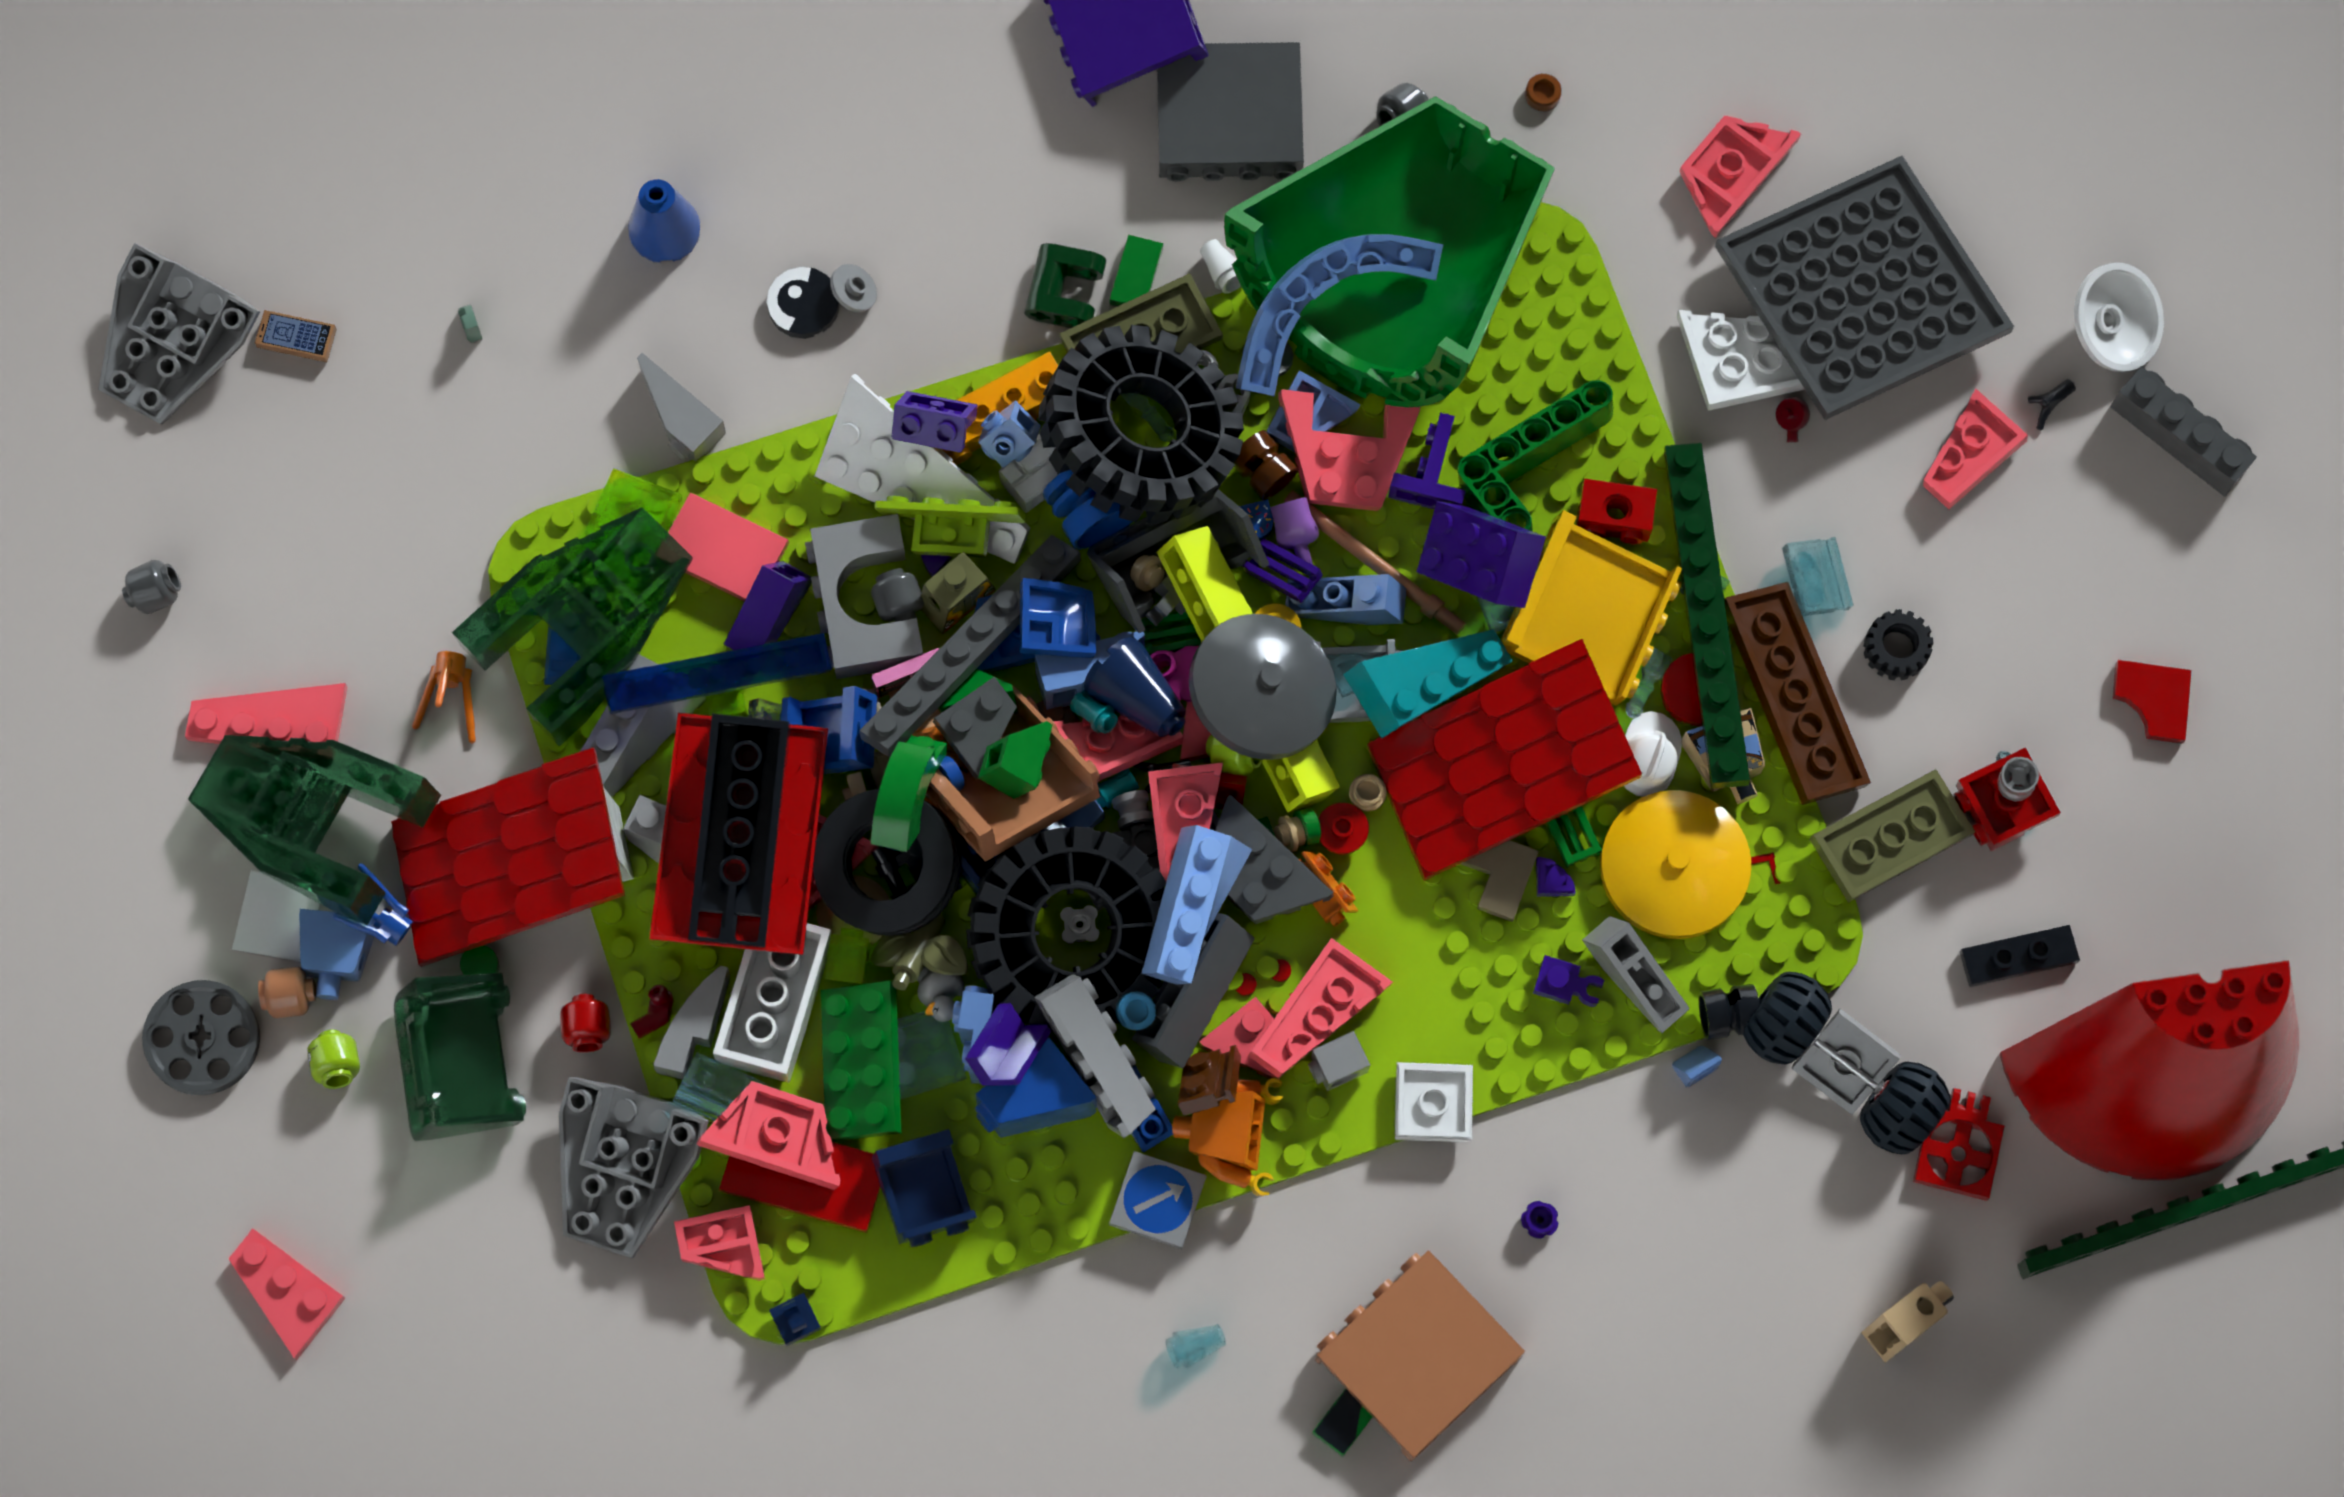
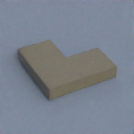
M1509 840L1461 863V865L1490 875L1477 909L1513 922L1539 851Z

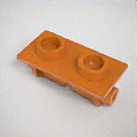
M1303 851L1301 854L1306 861L1303 862L1301 858L1299 860L1334 894V897L1329 901L1323 902L1321 900L1312 904L1326 923L1330 922L1335 927L1345 920L1344 911L1346 913H1356L1359 911L1353 903L1356 898L1347 885L1343 882L1338 884L1330 872L1333 871V867L1321 853L1315 854L1313 851Z

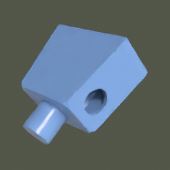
M300 909L301 970L308 977L318 978L316 997L326 1000H338L341 980L359 981L374 939L369 934L334 920L333 915L339 913L374 927L375 920L372 915Z

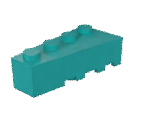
M1492 629L1361 661L1343 675L1380 737L1384 738L1493 675L1513 660L1495 630Z

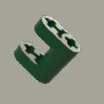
M1044 243L1040 245L1024 311L1025 316L1034 321L1067 328L1075 327L1094 318L1095 308L1093 306L1061 296L1066 276L1092 281L1101 280L1107 262L1106 258L1096 252L1058 244Z

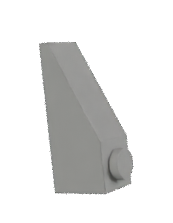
M641 353L637 357L640 370L670 443L668 446L681 459L685 460L688 457L696 462L700 457L705 456L726 434L723 420L646 355Z
M1609 916L1582 939L1601 968L1659 1032L1663 1033L1690 1009L1628 922Z

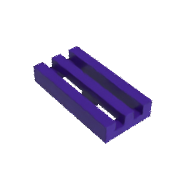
M1263 538L1260 543L1269 562L1267 567L1303 587L1299 590L1259 568V564L1253 559L1242 565L1244 572L1302 603L1323 576L1321 570ZM1270 554L1271 556H1273V557L1279 559L1280 561H1282V562H1284V563L1290 565L1291 567H1293V568L1299 570L1300 572H1302V573H1304V574L1310 576V578L1308 579V578L1304 577L1303 575H1301V574L1295 572L1294 570H1292V569H1290V568L1284 566L1283 564H1281V563L1275 561L1274 559L1268 557L1267 555Z

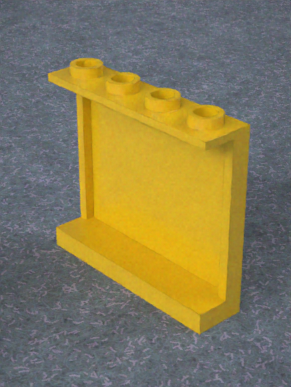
M1563 510L1553 519L1546 535L1525 608H1514L1501 642L1509 654L1530 663L1583 639L1611 704L1617 706L1626 698L1631 699L1639 686L1640 679L1636 678L1640 666H1646L1653 653L1654 647L1650 645L1654 633L1659 634L1666 623L1668 614L1664 613L1668 601H1674L1681 588L1682 582L1678 581V577L1682 568L1677 566L1672 571L1656 565L1575 525L1574 522L1577 516Z

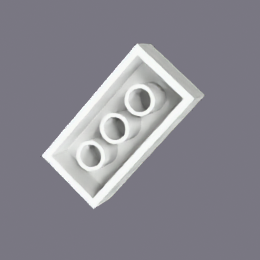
M807 923L803 955L745 949L713 1051L716 1063L790 1083L833 943L831 929Z

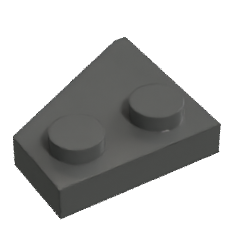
M993 677L936 716L932 722L976 780L979 777L987 746L1000 740L1017 706L997 679Z

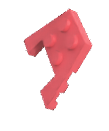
M1282 389L1278 393L1280 407L1283 406L1287 421L1285 426L1288 437L1292 439L1296 454L1294 459L1299 469L1300 481L1308 503L1371 511L1380 510L1390 488L1393 474L1397 470L1420 412V407L1385 405L1383 438L1312 430L1314 393Z

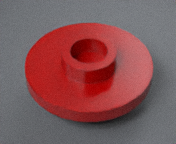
M1349 803L1332 804L1325 808L1318 818L1321 827L1320 843L1332 853L1339 855L1351 854L1359 850L1368 837V820L1365 814L1355 805Z

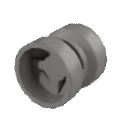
M2013 757L2008 760L2003 766L1997 781L1998 789L2002 796L2011 801H2023L2028 798L2038 783V768L2033 761L2025 757Z

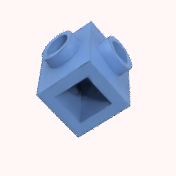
M1015 400L1000 413L995 410L984 419L981 424L983 429L978 443L981 445L986 456L996 460L1004 468L1013 460L1017 462L1023 460L1031 452L1033 445L1036 443L1041 425Z

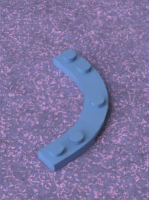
M1368 234L1335 241L1301 259L1274 285L1257 311L1247 335L1236 389L1275 396L1285 346L1295 324L1300 318V312L1312 299L1315 300L1328 288L1340 282L1339 280L1355 274L1376 271L1396 272L1428 280H1436L1443 244L1398 235Z

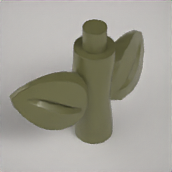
M941 914L926 926L913 931V934L910 932L902 935L883 936L874 948L870 959L875 966L893 967L892 971L895 978L892 985L901 991L906 990L909 983L917 981L924 967L944 975L967 974L968 971L967 959L960 944L951 936L940 935L945 924V919Z

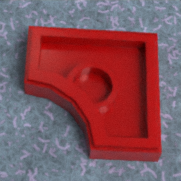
M2118 660L2115 663L2112 698L2127 703L2139 714L2144 723L2146 739L2183 744L2186 741L2192 670Z

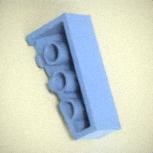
M1198 825L1181 828L1141 974L1176 985L1192 983L1203 939L1252 851L1251 848L1232 836Z

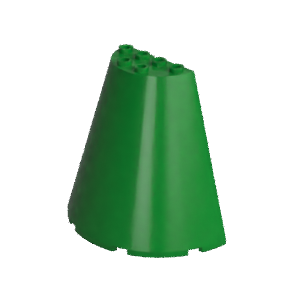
M1435 96L1230 208L1225 213L1224 219L1226 246L1232 250L1234 249L1237 260L1232 264V267L1250 303L1258 311L1265 297L1290 268L1312 252L1335 241L1360 235L1390 234L1443 244L1436 280H1428L1389 271H1376L1348 276L1339 280L1340 282L1328 288L1315 300L1312 299L1299 314L1300 318L1289 336V339L1298 346L1295 349V355L1329 381L1363 398H1367L1370 393L1385 397V404L1390 406L1421 407L1431 405L1445 399L1464 381L1469 373L1555 167L1548 164L1544 159L1536 157L1521 148L1512 140H1508L1505 137L1501 141L1490 137V130L1485 124L1476 121L1458 110L1455 106Z

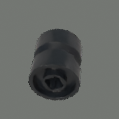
M1753 984L1733 986L1730 988L1729 993H1725L1721 988L1699 992V1015L1705 1038L1707 1040L1726 1038L1731 1031H1735L1739 1036L1745 1033L1744 1029L1747 1022L1760 1006L1757 991Z

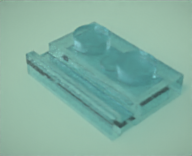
M1831 537L1828 540L1815 539L1791 542L1782 548L1794 597L1802 616L1832 613L1835 610L1847 611L1854 606L1836 537Z
M696 1052L674 1096L673 1102L715 1121L751 1081L766 1085V1083Z

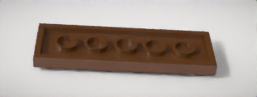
M1789 582L1726 597L1724 602L1728 625L1801 804L1805 805L1868 786L1871 781Z

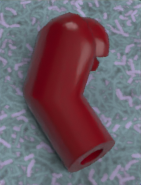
M655 985L649 990L648 997L650 1001L647 1014L630 1023L639 1040L663 1027L670 1020L674 1000L672 993L664 985Z

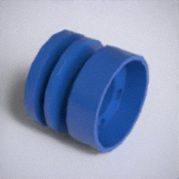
M1071 469L1058 474L1043 490V497L1047 504L1052 506L1054 516L1058 518L1066 517L1062 523V529L1072 546L1077 550L1088 549L1095 543L1124 529L1133 522L1119 518L1120 504L1114 502L1107 513L1090 505L1096 493L1091 488L1079 497L1066 485L1073 474Z

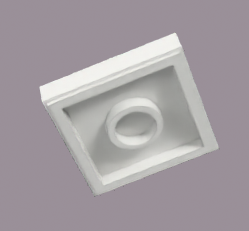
M1397 1062L1395 1140L1471 1142L1473 1065Z

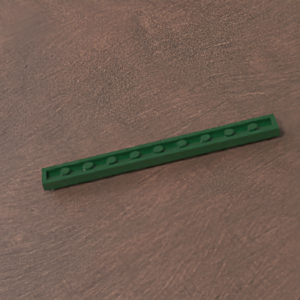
M1702 443L1665 446L1664 456L1680 568H1682V585L1711 789L1749 786L1750 776Z
M2344 1141L2341 1142L2342 1149L2330 1152L2328 1147H2324L2308 1153V1160L2295 1165L2294 1160L2289 1159L2271 1167L2273 1173L2260 1177L2259 1172L2255 1171L2236 1179L2238 1182L2236 1186L2225 1189L2223 1183L2202 1190L2203 1197L2193 1201L2189 1200L2188 1195L2166 1203L2167 1210L2154 1213L2153 1208L2142 1210L2131 1215L2133 1221L2119 1226L2117 1220L2096 1227L2098 1234L2084 1238L2082 1232L2060 1240L2061 1247L2048 1250L2047 1245H2042L2025 1252L2027 1258L2017 1265L2021 1277L2026 1279L2344 1168Z

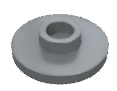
M845 264L833 272L830 279L831 290L836 300L844 308L853 312H864L873 306L877 298V290L873 279L864 269L853 264Z

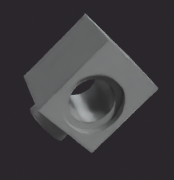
M1354 1031L1313 1049L1311 1054L1312 1062L1308 1063L1317 1084L1323 1082L1327 1091L1368 1073L1370 1063Z

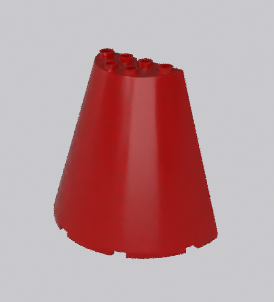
M2289 960L2224 969L2221 971L2220 980L2216 983L2204 981L2199 973L2131 983L1999 1053L2011 1090L2015 1097H2019L2023 1106L2031 1115L2029 1117L2030 1120L2050 1141L2075 1159L2097 1170L2130 1176L2135 1180L2165 1181L2196 1176L2216 1169L2243 1153L2266 1132L2282 1109L2292 1087L2298 1062L2299 1027Z

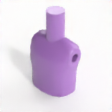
M1307 497L1270 507L1279 547L1294 549L1297 557L1313 565L1308 544L1318 538L1319 531L1311 515Z

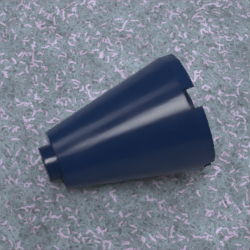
M1131 636L1121 639L1109 647L1106 651L1110 656L1105 662L1101 664L1097 660L1088 672L1084 683V690L1101 704L1113 707L1115 712L1160 737L1173 736L1178 733L1185 724L1186 709L1144 645Z

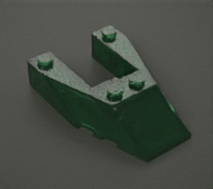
M643 507L600 526V530L581 539L576 537L564 543V547L543 556L540 554L534 557L452 632L459 645L484 671L541 620L581 658L526 708L534 722L558 746H561L587 722L636 660L693 560L692 556Z
M225 735L188 800L261 873L339 914L368 925L386 892L369 875L315 853L347 796L410 823L424 827L441 794L425 777L335 740L307 742L302 738H290L289 741L271 740L269 737Z

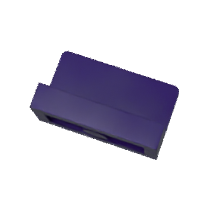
M1011 1003L998 1004L966 1055L965 1060L982 1086L1018 1085L1045 1043L1051 1030L1047 1025H1024Z

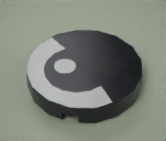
M797 267L789 269L779 275L768 290L767 308L770 318L779 331L790 337L802 339L814 337L815 334L829 329L838 316L840 303L832 293L830 278L815 268Z

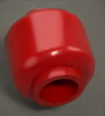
M578 994L572 997V1002L567 1003L561 1008L562 1040L566 1045L571 1046L573 1051L579 1053L595 1052L600 1050L603 1044L609 1040L611 1036L610 1012L605 1002L595 999V996L592 994Z

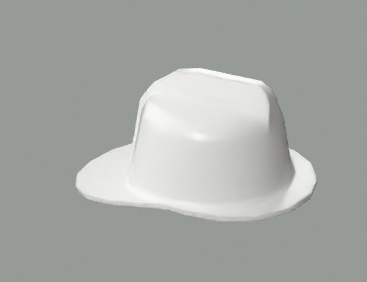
M1653 711L1641 713L1631 721L1625 736L1642 772V776L1624 785V787L1634 795L1644 797L1668 788L1677 768L1682 738L1678 727L1672 719L1664 714Z

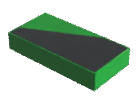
M1345 1388L1312 1434L1343 1457L1373 1417Z

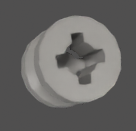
M1146 790L1126 792L1112 799L1113 809L1118 811L1120 816L1117 821L1120 831L1129 829L1130 826L1154 822L1153 812L1148 810L1149 795Z

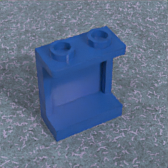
M857 686L843 688V696L809 701H799L792 697L782 699L780 721H789L792 725L828 728L824 775L873 768L874 747L861 740L860 729L876 714L877 695Z

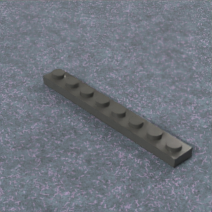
M1051 535L860 729L861 740L890 758L898 742H906L1020 624V583L1022 579L1031 578L1060 583L1081 562L1080 551Z

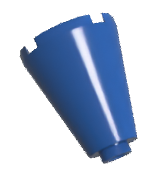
M654 179L646 182L639 191L629 218L628 234L632 246L641 256L652 262L661 263V261L667 260L674 262L684 258L696 246L700 236V220L695 208L675 188L664 180Z

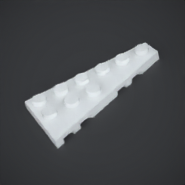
M1678 310L1676 317L1708 411L1805 390L1759 316L1749 315L1747 318L1725 317V313L1711 312L1710 316L1694 315L1691 314V311Z

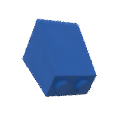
M1048 1038L1018 1085L983 1087L976 1093L977 1106L975 1110L977 1111L976 1117L988 1133L995 1130L999 1137L1002 1138L1091 1117L1096 1113L1097 1097L1052 1040Z

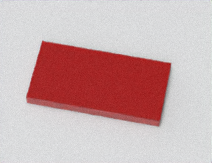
M832 1142L834 1150L831 1153L835 1174L840 1176V1185L835 1190L729 1156L719 1190L723 1193L867 1233L881 1186L872 1160L873 1153Z

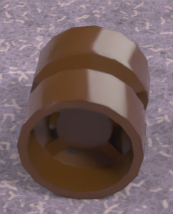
M1265 430L1257 432L1242 443L1240 455L1234 462V468L1242 477L1251 478L1249 485L1262 500H1267L1284 489L1294 479L1299 470L1286 454L1277 453L1278 444Z

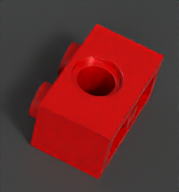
M1584 478L1580 490L1576 525L1602 538H1605V536L1620 538L1621 542L1627 544H1640L1642 541L1648 542L1653 528L1657 489ZM1617 508L1623 512L1625 517L1619 520L1613 519L1607 514V510Z

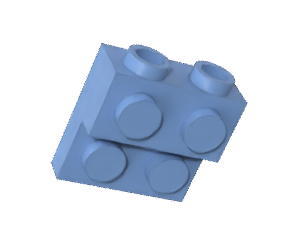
M979 986L965 987L962 1002L955 1001L952 1016V1024H955L954 1032H959L961 1043L964 1044L962 1054L964 1071H969L971 1083L977 1084L981 1083L965 1060V1057L996 1009L994 994H988V989Z

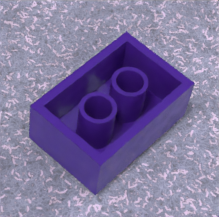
M1437 501L1416 572L1495 604L1525 608L1546 536L1464 505Z

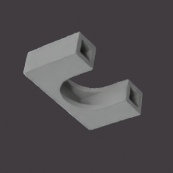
M898 514L810 529L812 541L805 542L808 563H816L818 576L811 577L815 599L822 598L824 611H819L817 614L821 634H829L830 646L823 647L827 669L835 668L836 679L880 672L922 655L923 650L917 618L880 625H867L853 620L843 611L839 604L841 587L846 579L855 571L868 566L906 560Z

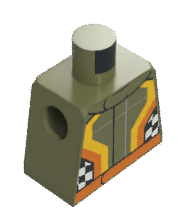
M963 552L923 585L921 597L924 601V606L921 611L944 634L976 607L978 598L990 596L996 591V588Z

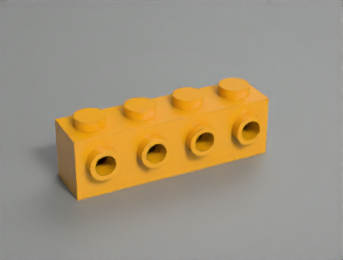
M1049 351L957 399V401L978 404L976 419L966 430L965 448L963 451L954 452L942 449L953 459L952 462L955 465L966 461L971 457L973 451L981 448V445L978 443L983 429L981 424L993 411L997 410L1000 413L1016 400L1035 420L1039 417L1040 403L1045 397L1043 392L1058 367L1051 352Z

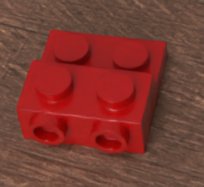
M2026 747L1959 779L1956 784L1958 790L1954 793L1956 802L1963 813L1969 811L1976 824L1972 825L1975 831L1973 835L1980 846L1987 844L1990 851L2024 836L2025 832L2058 817L2061 813L2040 773L2034 791L2025 800L2011 801L2000 793L1997 781L2003 766L2008 760L2013 757H2025L2033 761Z

